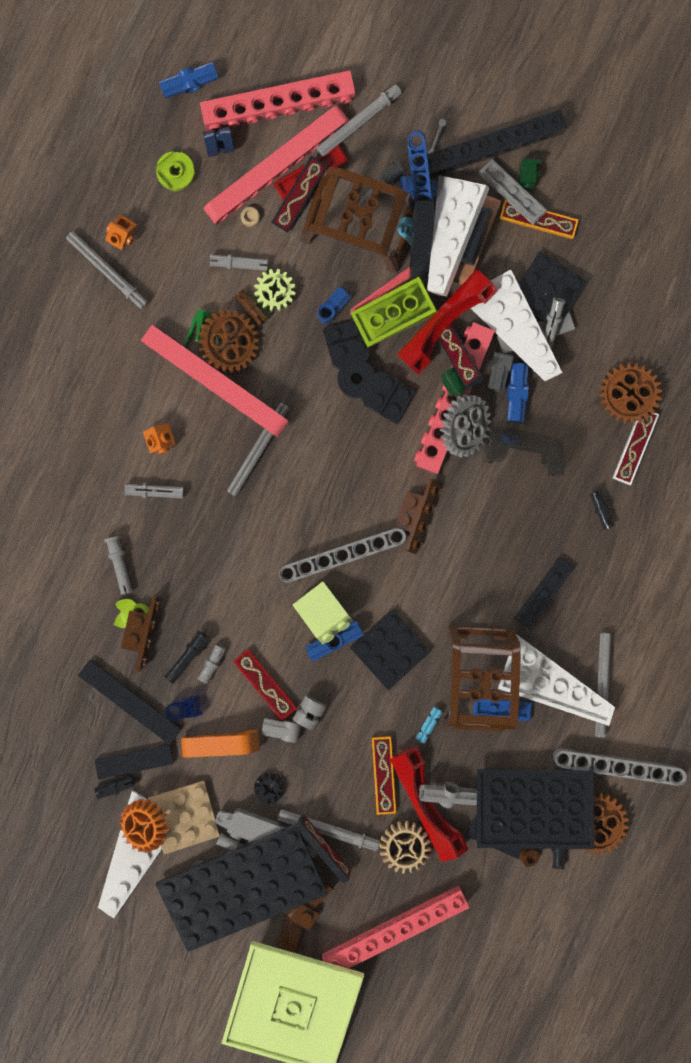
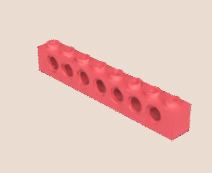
M345 71L200 102L206 130L218 131L221 127L225 126L232 128L244 122L249 124L259 121L258 119L262 118L270 120L281 114L289 116L300 110L308 112L319 106L327 108L333 106V103L341 102L346 104L355 99V90L351 71ZM336 87L339 89V92L332 94L329 90ZM318 91L321 95L318 98H313L311 93ZM299 95L302 99L299 102H295L292 100V97ZM276 99H281L283 104L276 106L273 102ZM258 103L265 105L261 110H257L254 107ZM244 107L246 109V111L242 114H238L236 112L237 108ZM220 111L227 112L224 118L217 116Z
M473 322L471 327L467 326L463 337H466L464 345L479 370L495 331ZM472 340L477 341L479 348L476 350L472 349L469 346V342ZM444 385L442 388L445 391L443 398L439 397L435 408H438L437 413L431 416L428 423L431 426L429 433L425 432L422 438L423 448L421 451H417L414 461L417 462L416 467L436 475L447 452V446L443 445L444 439H437L434 436V430L444 427V424L441 423L443 421L441 412L448 411L447 406L452 407V403L448 400L449 393ZM465 388L466 392L464 394H470L472 388H470L469 390ZM429 446L436 448V456L431 457L427 454Z
M458 885L323 953L322 961L349 969L468 909L469 905Z

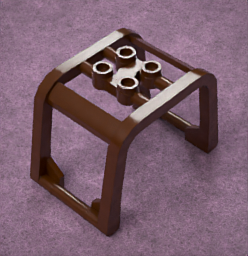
M329 167L319 180L299 241L310 244L314 234L323 235L381 255L385 261L387 271L397 273L407 241L401 236L397 250L391 251L389 248L403 207V218L410 217L413 219L412 196L407 191L345 169ZM340 178L353 182L354 185L352 191L347 195V205L341 213L339 230L323 226L338 179ZM361 186L373 189L371 197L366 201V208L363 205H357L360 200L359 192ZM380 192L396 197L381 244L366 240L365 237L367 231L372 227V217L378 209ZM353 214L356 217H362L359 223L360 230L358 236L346 233L348 225L353 221Z
M448 626L447 636L452 645L449 718L443 719V729L499 732L515 730L519 708L521 647L514 630L506 628ZM468 634L493 635L494 640L507 641L509 646L461 643L460 639L467 638ZM461 653L512 656L511 672H501L498 669L481 671L478 668L460 670ZM460 678H470L475 682L480 681V690L477 688L459 690ZM490 680L493 682L511 680L510 692H500L497 689L489 691L491 688ZM459 698H469L474 702L480 699L492 702L510 700L509 716L458 714Z

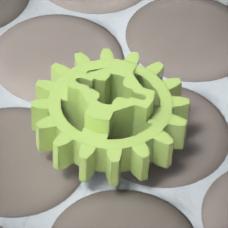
M270 269L268 275L263 272L264 278H257L260 284L254 285V288L258 290L254 293L255 296H260L257 302H264V309L270 306V311H273L274 307H277L278 311L281 310L280 306L288 308L287 302H293L290 296L296 295L294 291H291L296 288L295 284H290L293 281L292 277L286 278L287 272L281 275L280 269H277L276 273H273L272 269ZM273 278V281H271L270 283H265L269 279ZM281 280H283L286 283L288 288L283 287L280 284ZM277 283L279 291H276V294H274L273 298V293L270 289H274V286H276ZM262 292L269 295V301L265 299ZM285 297L282 301L277 302L279 298Z

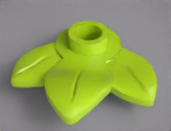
M122 599L116 602V606L121 613L116 617L114 625L119 628H125L129 610L137 612L139 609H142L145 614H148V606L142 603L136 604L131 599Z

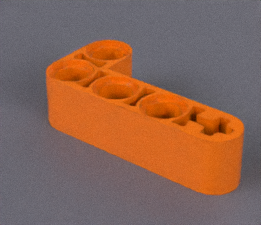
M246 730L231 734L181 737L182 757L228 756L254 753L260 750L259 731Z

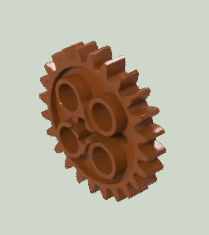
M230 309L224 312L220 310L217 311V314H211V319H205L207 325L203 324L200 326L204 332L198 333V335L203 337V339L198 340V343L203 344L199 351H205L202 358L208 357L207 364L214 363L213 368L217 369L220 367V372H224L227 369V372L230 373L233 372V369L236 372L240 371V367L242 369L246 368V363H252L250 357H256L253 350L259 349L254 345L255 342L259 341V339L254 338V335L258 332H252V328L255 325L248 324L250 318L243 319L244 313L237 316V310L230 312ZM226 323L230 325V332L225 328ZM214 336L218 339L217 346L213 342ZM239 337H242L244 340L243 346L239 343ZM228 350H229V351L231 352V354H232V358H231V359H229V358L227 357V351H228Z
M628 362L626 368L620 364L619 370L615 367L612 368L613 375L607 372L608 380H602V383L606 386H600L599 390L604 392L599 394V398H604L600 405L607 406L604 412L610 410L609 418L614 415L616 416L615 422H618L621 418L624 425L627 420H630L631 425H633L636 419L640 424L642 417L646 420L649 419L648 413L654 415L655 411L652 408H659L656 402L661 401L662 398L657 395L661 394L662 390L657 389V387L661 383L654 382L657 375L651 377V369L647 372L644 371L645 365L639 369L638 363L631 367ZM625 377H632L634 383L631 385L627 384L624 380ZM646 389L649 392V396H641L639 390ZM615 390L619 391L622 397L615 399L612 396V392ZM632 390L634 392L633 396L628 397L627 393ZM638 400L642 401L644 405L639 404ZM626 404H635L636 410L629 411Z
M601 792L598 793L597 797L594 794V806H599L600 808L599 812L594 814V820L610 830L611 834L606 833L594 824V849H585L587 854L592 850L595 856L597 851L604 855L605 849L611 853L612 846L618 849L617 842L624 843L621 836H627L623 831L624 829H629V826L624 824L629 819L623 817L627 812L626 810H620L623 805L621 803L616 804V798L610 800L609 794H606L604 798ZM610 817H614V818H615L614 824L611 825V826H608V825L606 824V823H607V820H608ZM598 833L604 834L601 841L595 840Z

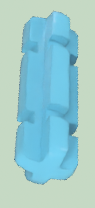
M436 707L432 709L431 715L427 717L421 728L422 731L416 736V739L421 743L427 741L428 734H431L438 722L437 719L442 715V711Z

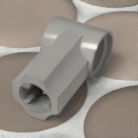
M264 718L261 735L281 738V740L286 742L298 743L301 725L290 720L278 721Z

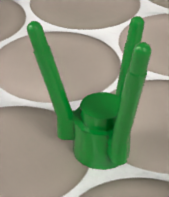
M197 310V314L193 318V323L185 339L184 348H187L195 327H198L195 339L198 342L200 339L198 333L202 331L200 326L203 324L207 325L205 319H211V312Z

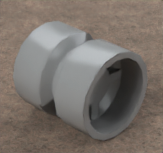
M305 695L300 704L302 708L297 710L293 720L301 726L314 731L319 723L318 717L323 715L327 706Z

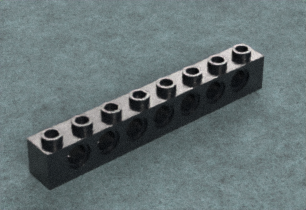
M561 109L429 153L430 177L434 178L564 134L567 126ZM422 156L414 160L416 164H423L425 161ZM423 175L418 176V179L427 180Z

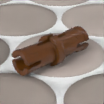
M244 290L239 291L240 295L236 294L234 298L245 309L244 312L247 315L250 314L257 324L262 326L264 324L263 321L266 322L268 317L258 308L257 302H253Z

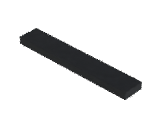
M89 660L78 674L85 682L170 745L180 732L181 728L93 661Z

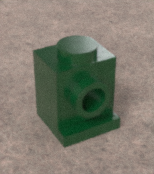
M521 159L518 183L525 190L535 189L536 181H539L540 170H537V168L540 166L541 160Z

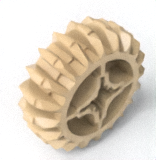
M399 821L397 822L398 828H395L393 824L390 825L392 832L387 829L385 830V834L388 837L381 836V840L386 843L379 844V847L384 849L380 851V855L385 856L383 858L384 863L390 861L388 868H392L395 865V872L402 868V873L405 874L406 868H409L410 873H413L412 867L415 866L417 870H420L419 863L422 865L426 864L423 858L429 859L430 855L426 852L431 851V847L427 846L431 841L430 839H425L428 836L427 832L421 833L423 830L422 826L415 829V822L409 827L408 821H405V826H402ZM401 833L412 834L409 835L407 838H400L399 836H397ZM416 838L421 842L419 854L413 849ZM392 840L398 846L394 857L389 850ZM401 844H405V846L408 844L409 849L403 851ZM404 856L412 858L410 861H400Z

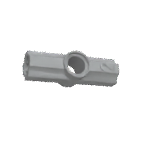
M446 782L444 786L424 784L419 789L420 801L437 802L445 808H452L455 804L477 805V789L462 788L453 782Z

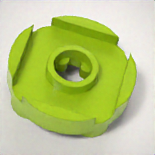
M168 152L157 163L156 173L159 182L166 189L173 192L186 189L195 177L192 160L182 152ZM173 167L176 169L180 168L179 175H171Z

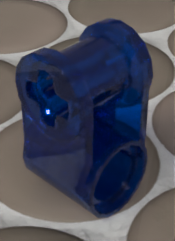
M200 695L169 703L165 709L166 717L174 721L203 715L199 704ZM170 707H178L180 713L177 716L171 715L169 712Z

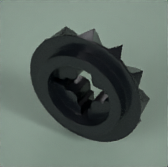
M274 773L262 774L254 784L256 797L259 801L266 804L276 803L284 794V782ZM274 782L272 788L274 792H268L264 795L266 790L264 785L269 786Z

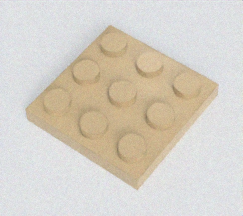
M204 781L148 798V800H151V803L157 802V808L163 807L161 812L166 813L165 820L170 821L166 825L170 828L169 832H167L168 837L164 844L161 845L164 855L220 837Z

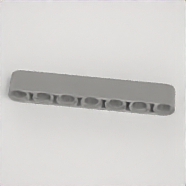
M395 528L283 566L279 571V577L283 582H292L399 546L404 543L406 534L402 529ZM395 531L402 534V540L397 543L391 537ZM377 537L382 538L384 541V546L380 549L375 548L373 545V541ZM360 543L366 547V552L362 555L355 552L356 545ZM339 550L347 551L348 557L346 560L340 561L337 558ZM321 556H327L330 559L328 566H320L319 558ZM303 562L311 564L312 569L309 573L301 571L300 567ZM285 568H290L293 571L291 579L283 577L282 573Z
M564 748L556 749L552 755L553 761L559 767L565 769L593 770L594 773L676 786L684 784L687 779L685 771L674 765ZM560 754L567 755V759L563 763L558 762ZM584 756L586 758L585 763L580 766L577 765L578 758ZM603 759L604 766L602 768H597V761ZM622 762L623 769L621 771H616V764ZM641 765L642 771L639 774H635V767ZM660 768V775L658 777H654V770ZM676 771H679V778L673 780L672 774Z

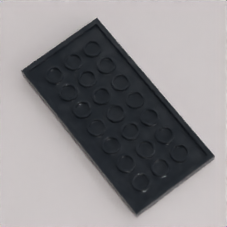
M297 824L288 826L156 882L155 885L187 952L328 895L327 888L302 834L296 827Z

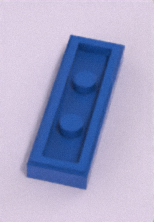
M480 699L473 703V715L509 716L510 700L492 702ZM519 701L518 720L530 721L531 701Z

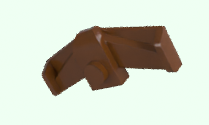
M324 882L329 894L334 890V887ZM327 895L287 911L278 942L282 949L295 953L302 928L304 927L310 931L319 916V912L314 910V908Z

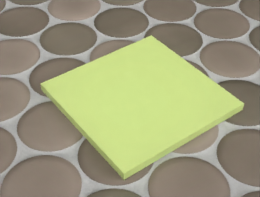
M252 941L221 1044L286 1063H336L364 973Z

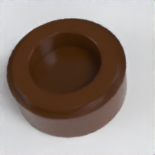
M524 848L519 856L520 862L527 867L535 865L539 859V852L536 849Z

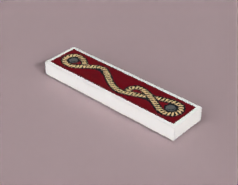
M648 413L649 419L646 420L642 417L640 424L635 420L612 479L627 485L632 484L659 414L654 413V415Z

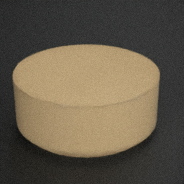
M246 207L241 212V221L247 227H254L260 221V214L256 208Z

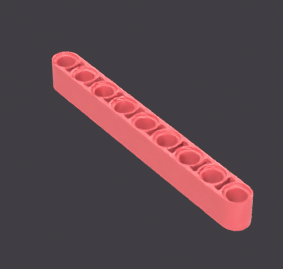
M338 105L334 106L206 204L203 208L215 225L219 224L316 150L318 145L350 120Z
M153 325L150 326L141 339L148 347L276 437H279L288 425L289 421Z

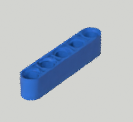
M414 130L408 137L414 200H419L418 197L420 195H426L429 200H433L426 136L423 131ZM418 135L422 138V143L415 145L411 138ZM421 155L425 161L423 164H416L414 157ZM423 175L427 181L424 184H419L416 181V177Z

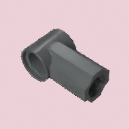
M499 352L493 353L490 366L492 369L487 389L504 392L513 355Z

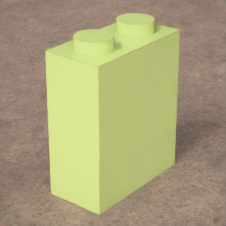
M321 582L293 604V607L322 645L330 642L337 633L347 629L350 623L353 622L324 582Z

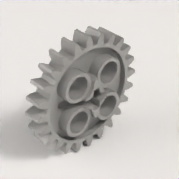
M463 394L462 397H457V401L452 400V407L447 406L449 412L448 414H443L446 419L441 421L444 427L440 431L444 432V434L440 438L444 439L443 445L447 446L446 450L450 451V454L459 457H469V454L474 455V449L480 450L479 444L484 445L483 438L488 437L485 433L490 430L487 424L491 423L487 418L491 414L486 412L489 407L484 406L486 402L482 401L481 397Z

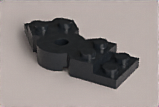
M355 321L323 329L332 366L339 370L337 383L340 391L351 399L362 398L364 407L397 425L415 390L383 371L374 372L372 366L367 363L370 353ZM353 375H360L362 378L361 383L354 384L351 381Z

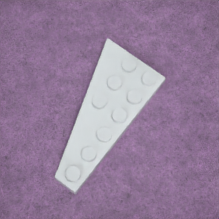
M439 175L427 288L431 293L447 297L489 191L487 185Z
M509 270L490 280L498 291L486 304L480 303L471 309L545 382L562 374L512 271Z
M516 634L521 647L519 696L608 726L610 725L615 709L613 705ZM508 656L503 672H511L512 656ZM501 680L498 689L510 692L511 680Z
M132 790L128 805L139 799H148ZM123 831L119 833L98 906L99 909L112 918L117 915L162 849L160 846L158 849L150 852H138L137 848L132 849V844H126L127 838H122Z

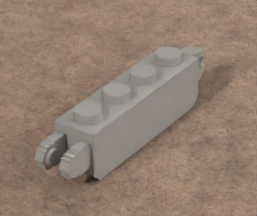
M241 808L235 810L234 813L219 810L215 823L228 829L227 832L230 833L231 837L247 839L248 843L288 827ZM302 835L312 858L315 857L317 852Z

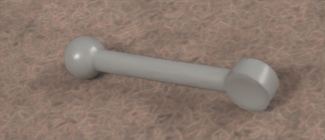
M441 119L438 123L439 128L428 154L435 152L434 150L441 131L446 126L444 119Z

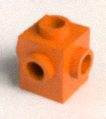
M120 214L113 222L109 223L106 229L108 233L105 240L122 250L126 245L130 246L134 241L135 236L133 234L137 224Z
M169 423L153 426L143 432L150 454L158 452L159 455L170 451V447L176 445Z

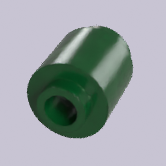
M454 368L441 374V381L450 396L454 395L457 398L466 392Z

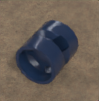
M229 127L220 128L218 132L214 130L203 132L208 157L217 156L221 151L224 154L235 152Z

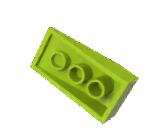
M417 277L351 312V315L367 347H370L424 322L437 311L420 278Z

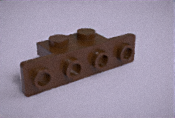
M429 479L424 496L409 491L406 493L395 527L411 532L405 548L407 552L417 554L421 547L423 534L428 527L429 516L434 510V502L440 492L441 482L435 479Z
M155 595L152 596L148 614L129 610L121 648L139 652L135 670L137 672H140L147 664L148 657H145L146 649H150L152 638H149L150 631L155 629L156 620L153 618L155 612H158L160 607L158 596Z

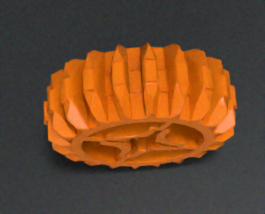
M139 799L126 806L124 812L120 815L122 819L119 821L122 825L119 830L124 832L122 838H127L126 844H132V849L137 848L138 852L145 851V853L156 850L163 845L168 837L167 832L170 830L166 826L170 822L165 820L167 814L161 812L163 807L157 808V802L151 803L150 799Z

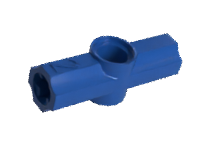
M211 62L195 69H183L176 76L162 80L159 84L164 98L167 99L183 92H195L200 86L216 81L219 78L214 64Z
M512 363L510 384H508L507 401H509L507 421L524 422L525 403L527 402L529 391L527 385V364Z
M357 621L350 623L347 629L335 635L340 640L337 646H332L329 642L322 645L319 640L305 646L312 662L364 636Z

